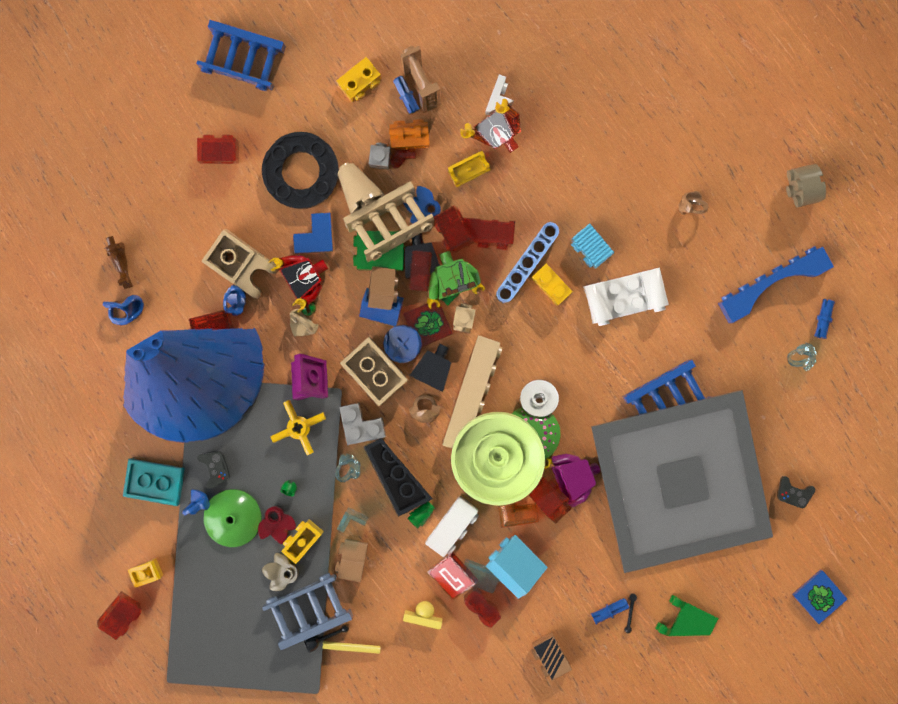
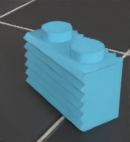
M590 223L571 239L573 242L571 246L577 253L581 251L585 256L584 262L590 268L592 266L597 268L614 254V251Z

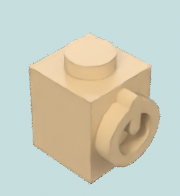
M461 303L460 307H456L453 330L470 333L475 316V310L472 309V305Z

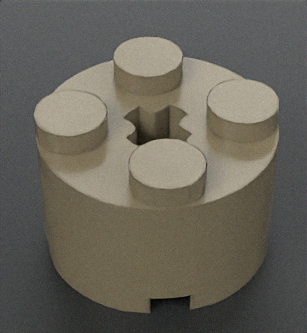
M817 164L787 170L789 186L786 187L788 197L793 198L796 208L819 203L826 197L825 182H821L820 176H823Z

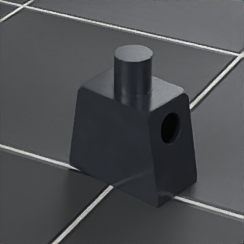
M420 233L411 238L412 246L405 247L406 279L431 275L434 269L440 266L432 242L424 243L423 235Z
M439 343L435 354L427 350L410 376L443 392L452 363L445 359L450 348Z

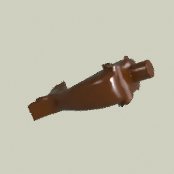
M113 236L107 237L108 246L104 249H106L107 256L112 258L119 271V285H123L124 289L133 287L128 274L124 243H115Z

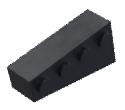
M382 438L363 446L398 517L433 499Z

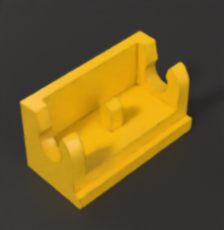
M483 151L448 167V172L456 188L490 171V165L487 163Z

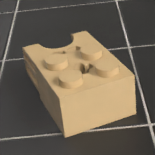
M227 229L221 232L202 259L204 264L252 297L258 299L262 292L253 282V273L257 269L266 270L271 274L279 271V269L272 271L271 269L276 267L274 262L268 263L270 260ZM232 252L234 254V260L232 259L228 261V256L226 254Z

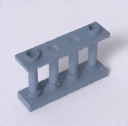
M330 573L324 574L319 577L317 582L280 598L274 596L266 600V604L262 607L263 611L271 608L282 633L281 639L278 642L280 650L353 619L351 609L345 610V608H342L331 583L336 580V574L331 576ZM323 585L335 609V616L330 618L324 615L314 592V589ZM307 593L318 619L317 623L312 626L307 624L296 597ZM289 601L300 626L298 632L292 633V631H289L278 606L279 604Z

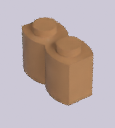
M345 539L344 543L341 542L339 554H342L341 562L337 561L335 573H338V578L361 582L368 542Z

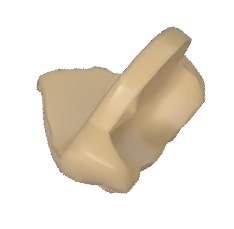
M299 309L290 312V327L294 336H308L317 332L319 325L308 320L302 312L298 313Z

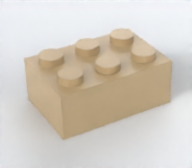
M370 337L340 363L378 406L408 381L405 375Z

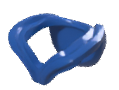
M131 295L122 304L104 301L103 306L109 308L108 316L113 324L126 325L142 313L144 303L140 296ZM116 307L126 313V317L114 318L113 308Z

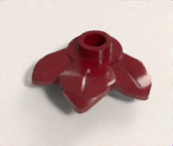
M273 506L267 509L265 519L259 523L258 534L260 539L271 535L275 541L283 544L287 538L288 530L296 529V523L292 516L284 514L281 508ZM273 512L278 514L277 519L272 518L271 514Z

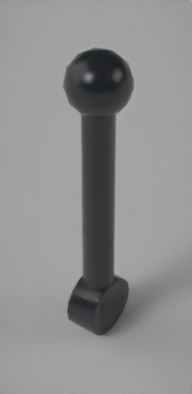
M634 593L629 595L631 602L627 626L624 629L627 634L632 631L630 626L634 601L637 600V595Z

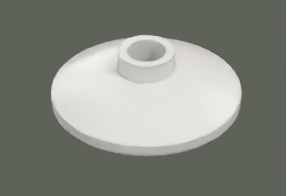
M535 380L523 388L520 402L528 414L534 417H545L553 413L557 408L559 395L551 383L544 380ZM541 398L543 402L537 403L536 399Z

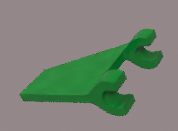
M671 595L669 602L681 608L671 628L658 622L655 629L666 636H710L719 618Z

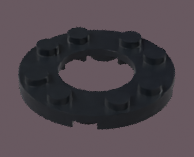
M292 132L278 138L266 152L262 163V177L268 192L279 203L294 209H308L323 203L334 191L339 178L338 160L330 145L319 136L308 132ZM298 152L312 155L317 160L320 168L317 181L311 187L303 190L294 189L284 181L282 175L285 160L290 155Z

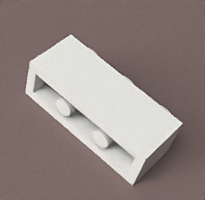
M459 495L427 538L425 544L442 557H445L446 554L450 555L456 547L454 543L457 539L461 540L467 533L465 528L468 524H473L479 516L477 514L478 509Z

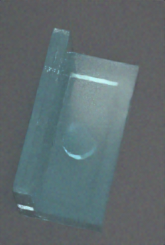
M348 507L337 530L344 533L351 519L365 526L369 517Z
M465 558L461 571L473 583L471 586L494 593L497 582H500V580L485 565Z

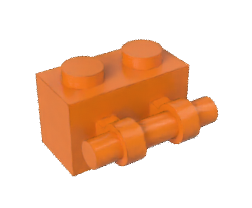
M417 119L413 120V123L394 121L393 124H389L392 151L430 148L428 122Z

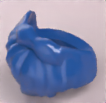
M232 285L224 295L223 308L227 313L238 316L243 312L244 305L246 304V294L238 286ZM227 302L231 305L230 308H227Z
M192 489L191 503L182 511V514L194 515L200 509L208 510L210 503L207 495L202 491Z

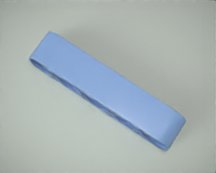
M549 222L542 227L496 292L497 299L500 302L507 303L513 299L557 238L559 228L555 223ZM552 227L555 235L552 237L547 236L545 228ZM535 243H542L544 250L536 252L534 250ZM530 258L533 262L532 267H524L522 264L523 259ZM514 273H518L522 278L518 284L513 283L511 280V276ZM502 289L510 291L509 299H502L500 297Z

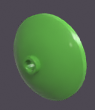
M229 489L216 494L209 501L210 506L208 510L204 511V525L207 533L215 542L226 547H239L248 543L256 536L259 523L262 521V515L257 501L250 494L242 490ZM232 517L234 519L233 523H229L227 518Z

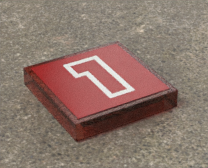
M453 552L428 571L429 575L452 600L466 592L479 581Z

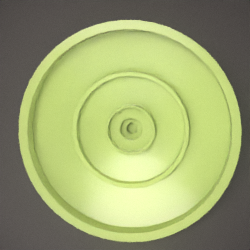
M490 412L477 416L460 430L453 444L451 464L455 479L470 497L485 504L507 505L523 499L537 486L544 471L545 454L538 433L527 421L506 412Z

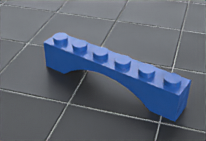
M813 246L806 250V255L801 258L797 255L788 260V265L783 267L781 264L771 270L772 274L768 276L763 274L755 278L756 282L749 286L747 283L739 287V292L734 295L730 292L721 297L722 301L718 305L728 323H734L750 314L759 295L774 282L789 276L816 277L833 268L834 266L825 249Z

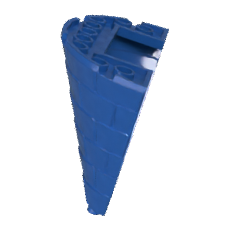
M256 328L160 330L126 350L124 381L126 383L123 406L127 413L147 432L173 442L189 443V441H204L226 432L243 418L242 415L249 406L254 404L262 385L265 364L263 363L262 355L263 346Z

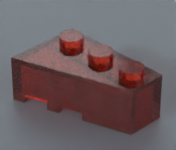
M457 217L455 242H458V246L469 247L470 244H477V248L488 249L490 245L496 246L497 250H508V247L511 248L514 242L515 221L499 222V220L488 221Z

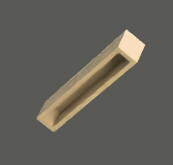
M478 335L442 444L443 446L453 448L454 441L460 430L469 421L476 418L478 412H482L485 402L481 400L483 394H488L491 384L487 382L489 376H494L496 365L493 364L495 358L500 357L503 348L500 347V342Z

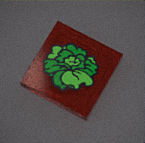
M433 302L431 309L428 304L403 313L408 326L414 328L420 335L421 347L453 334L441 304L440 307H437L436 302Z

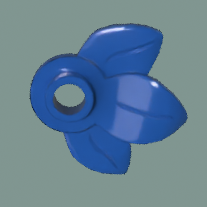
M417 186V197H413L423 215L426 217L432 214L434 218L438 217L441 207L434 200L432 192L425 187ZM403 203L405 208L413 213L408 204ZM429 206L435 207V211L433 213L428 212ZM413 214L410 222L414 224L418 220Z

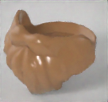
M694 191L687 192L682 196L678 209L682 215L686 213L703 214L708 211L709 206L702 200L701 193ZM692 204L700 205L704 209L700 211L693 210Z
M429 395L417 397L413 407L409 408L412 418H415L420 423L433 422L439 416L441 407L436 405L434 398ZM421 399L430 400L432 402L431 410L419 411L417 407L418 402Z

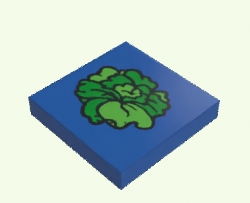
M821 569L792 594L818 624L847 600L845 595Z

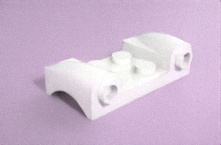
M660 268L583 287L590 308L592 324L598 323V326L610 324L609 320L646 310L654 309V312L666 310L665 306L669 305Z

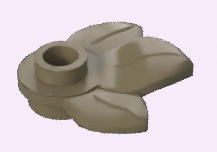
M275 553L274 562L268 563L262 568L264 576L271 580L270 590L272 591L284 590L289 583L295 582L299 576L298 568L291 564L289 558L282 553ZM287 571L290 572V574H291L290 577L287 576V574H286Z

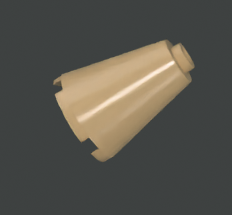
M344 163L340 166L338 176L351 214L384 196V193L355 164Z

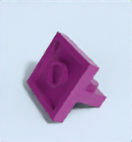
M304 354L294 355L295 361L291 362L293 400H302L309 397L328 398L327 361Z

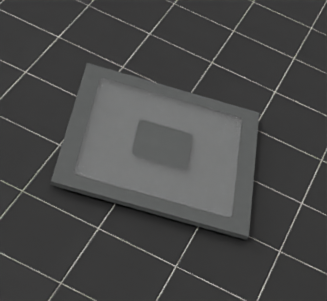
M743 390L591 426L624 573L773 537Z

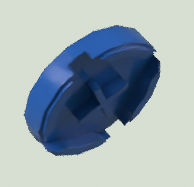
M407 325L393 327L386 333L383 341L386 354H388L391 360L398 363H407L415 359L420 353L422 346L421 337L418 332Z

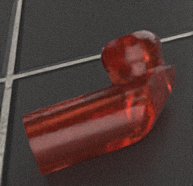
M415 149L398 150L390 159L392 168H400L406 159H416Z

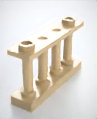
M411 181L343 218L349 233L357 231L368 248L364 251L368 262L379 259L382 254L422 232L429 231L435 225L434 216L430 214L425 217L415 203L413 197L416 194ZM402 203L408 204L418 220L410 226L406 224L396 208ZM386 212L391 213L401 231L392 236L380 219V216ZM370 221L374 222L385 239L374 245L363 228V225Z

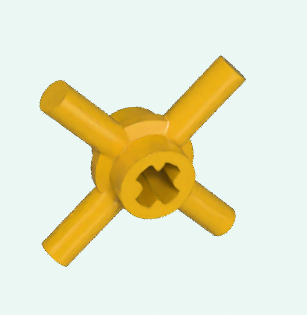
M290 400L284 402L283 404L290 420L287 423V429L270 436L272 442L275 443L291 436L294 439H300L306 455L314 453L307 435L310 431V426L326 420L324 412L306 419L302 416H297ZM296 422H298V425L302 424L303 426L301 433L294 430Z

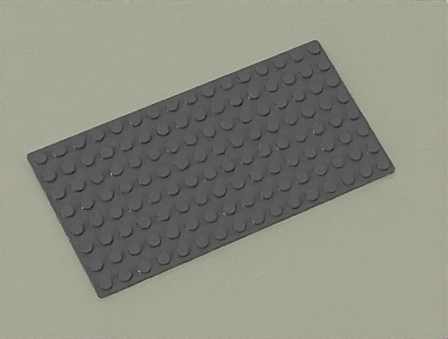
M262 383L254 404L249 406L242 415L243 418L236 425L214 438L184 443L183 467L185 472L179 507L167 667L168 683L309 694L319 693L323 641L319 642L318 648L311 653L307 651L304 641L280 650L278 642L282 636L281 630L271 608L263 611L262 607L266 604L267 599L274 596L280 598L319 581L320 576L329 572L340 425L339 407H341L342 398L341 389L328 388V398L324 399L309 397L302 400H293L292 385ZM288 400L291 401L297 416L309 419L322 412L326 416V420L310 426L307 438L314 451L312 454L306 455L300 439L288 436L275 443L271 440L270 436L287 429L290 417L283 403ZM296 422L294 430L301 433L303 426L302 424L298 425V422ZM221 452L225 457L230 478L212 489H208L206 487V483L210 479L208 467L206 464L199 462L197 457L200 454ZM287 480H290V483L294 481L297 484V491L293 497L287 496L280 491L283 483ZM191 490L202 491L207 495L208 501L216 494L225 490H242L250 494L257 501L261 510L262 520L265 519L267 509L277 506L283 510L284 514L293 517L296 528L302 521L306 523L310 519L324 532L297 564L289 559L290 563L298 568V579L293 583H289L282 591L270 590L271 580L264 576L262 568L266 564L274 562L275 553H282L281 551L285 546L275 541L271 535L260 539L258 533L251 541L239 547H226L218 544L209 536L205 529L204 509H200L194 515L182 514V511L191 503ZM273 512L271 514L273 519L278 518L277 513ZM228 517L227 521L229 523H233L234 519L232 517ZM295 529L288 530L287 538L290 535L294 537L298 531ZM287 571L286 574L288 577H290L291 574L289 571ZM323 585L314 589V592L325 615L327 591ZM307 593L296 597L307 624H310V626L316 624L318 619ZM289 601L279 604L278 606L289 631H292V633L298 632L300 626ZM322 632V633H320V634H318V635H315V637H316V638H321V637H323V636H324V632Z

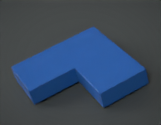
M331 213L311 214L312 233L293 234L294 253L332 252Z

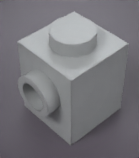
M376 143L371 145L369 156L370 168L389 170L391 149L387 147V144Z

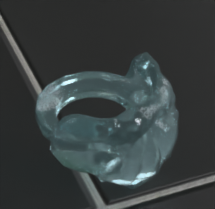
M805 342V344L797 346L795 350L788 354L787 361L791 366H802L805 371H809L817 363L816 349L810 343ZM795 353L809 356L801 361L791 359Z
M341 454L335 471L336 479L340 482H346L350 478H359L361 463L352 454ZM348 464L351 466L344 477L339 476V470L342 465Z

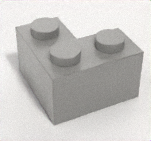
M360 403L339 407L347 445L386 437L382 417L364 421Z

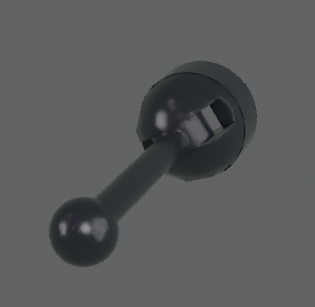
M343 625L341 629L321 638L313 636L304 640L307 651L309 653L315 651L319 646V642L339 633H346L349 631V627Z

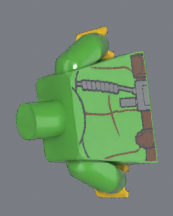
M450 251L439 254L442 265L436 267L431 274L427 304L430 309L433 302H436L437 307H440L439 300L468 290H472L477 295L478 287L484 291L485 287L481 284L478 270L463 259L453 261Z

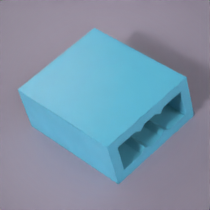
M514 535L509 539L506 537L499 544L501 548L498 551L495 550L488 557L490 561L486 564V567L519 599L530 591L548 567Z

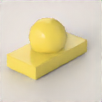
M428 601L420 602L416 606L415 612L405 610L404 622L439 630L442 625V618L433 616L434 607Z

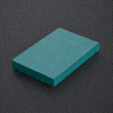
M128 459L123 497L179 506L185 468Z

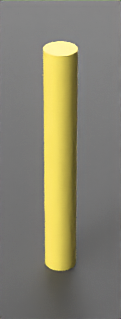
M323 641L322 649L380 654V646Z

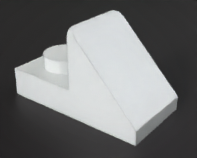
M498 76L485 111L486 115L495 113L496 102L501 104L502 99H507L508 107L514 103V100L500 96L505 94L508 86L505 83V76Z

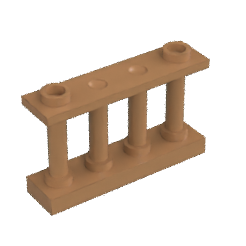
M410 46L403 50V54H401L403 72L405 76L410 73L412 74L419 88L420 107L423 113L441 105L440 88L437 82L432 84V82L428 81L422 69L420 47L414 48V46Z

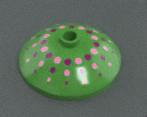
M523 407L515 410L512 414L527 421L538 433L543 444L546 460L556 451L560 442L561 433L558 421L552 413L545 417H534L528 414Z

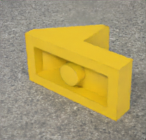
M156 558L128 570L135 588L156 581L163 576Z

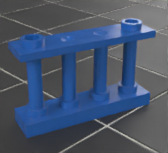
M209 20L208 28L212 32L213 38L206 61L197 60L196 64L201 68V71L210 75L214 72L254 84L257 89L267 91V89L273 90L274 86L271 82H268L275 55H278V52L283 54L285 52L286 46L284 42ZM223 36L230 37L232 42L224 68L213 65L220 39ZM243 41L249 43L250 48L241 74L231 71L239 43L241 44ZM263 47L267 49L268 55L261 78L258 79L249 75L257 49Z
M693 360L683 362L622 396L625 403L635 405L639 414L647 413L641 402V397L647 393L649 396H652L659 410L665 409L667 407L658 393V387L665 384V386L669 387L677 404H685L686 402L675 384V378L682 375L687 380L697 400L706 399L692 375V368L696 367Z

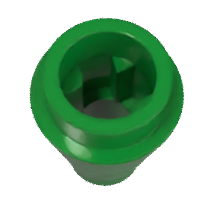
M428 501L409 513L410 516L407 519L417 529L420 526L423 527L435 510V507Z

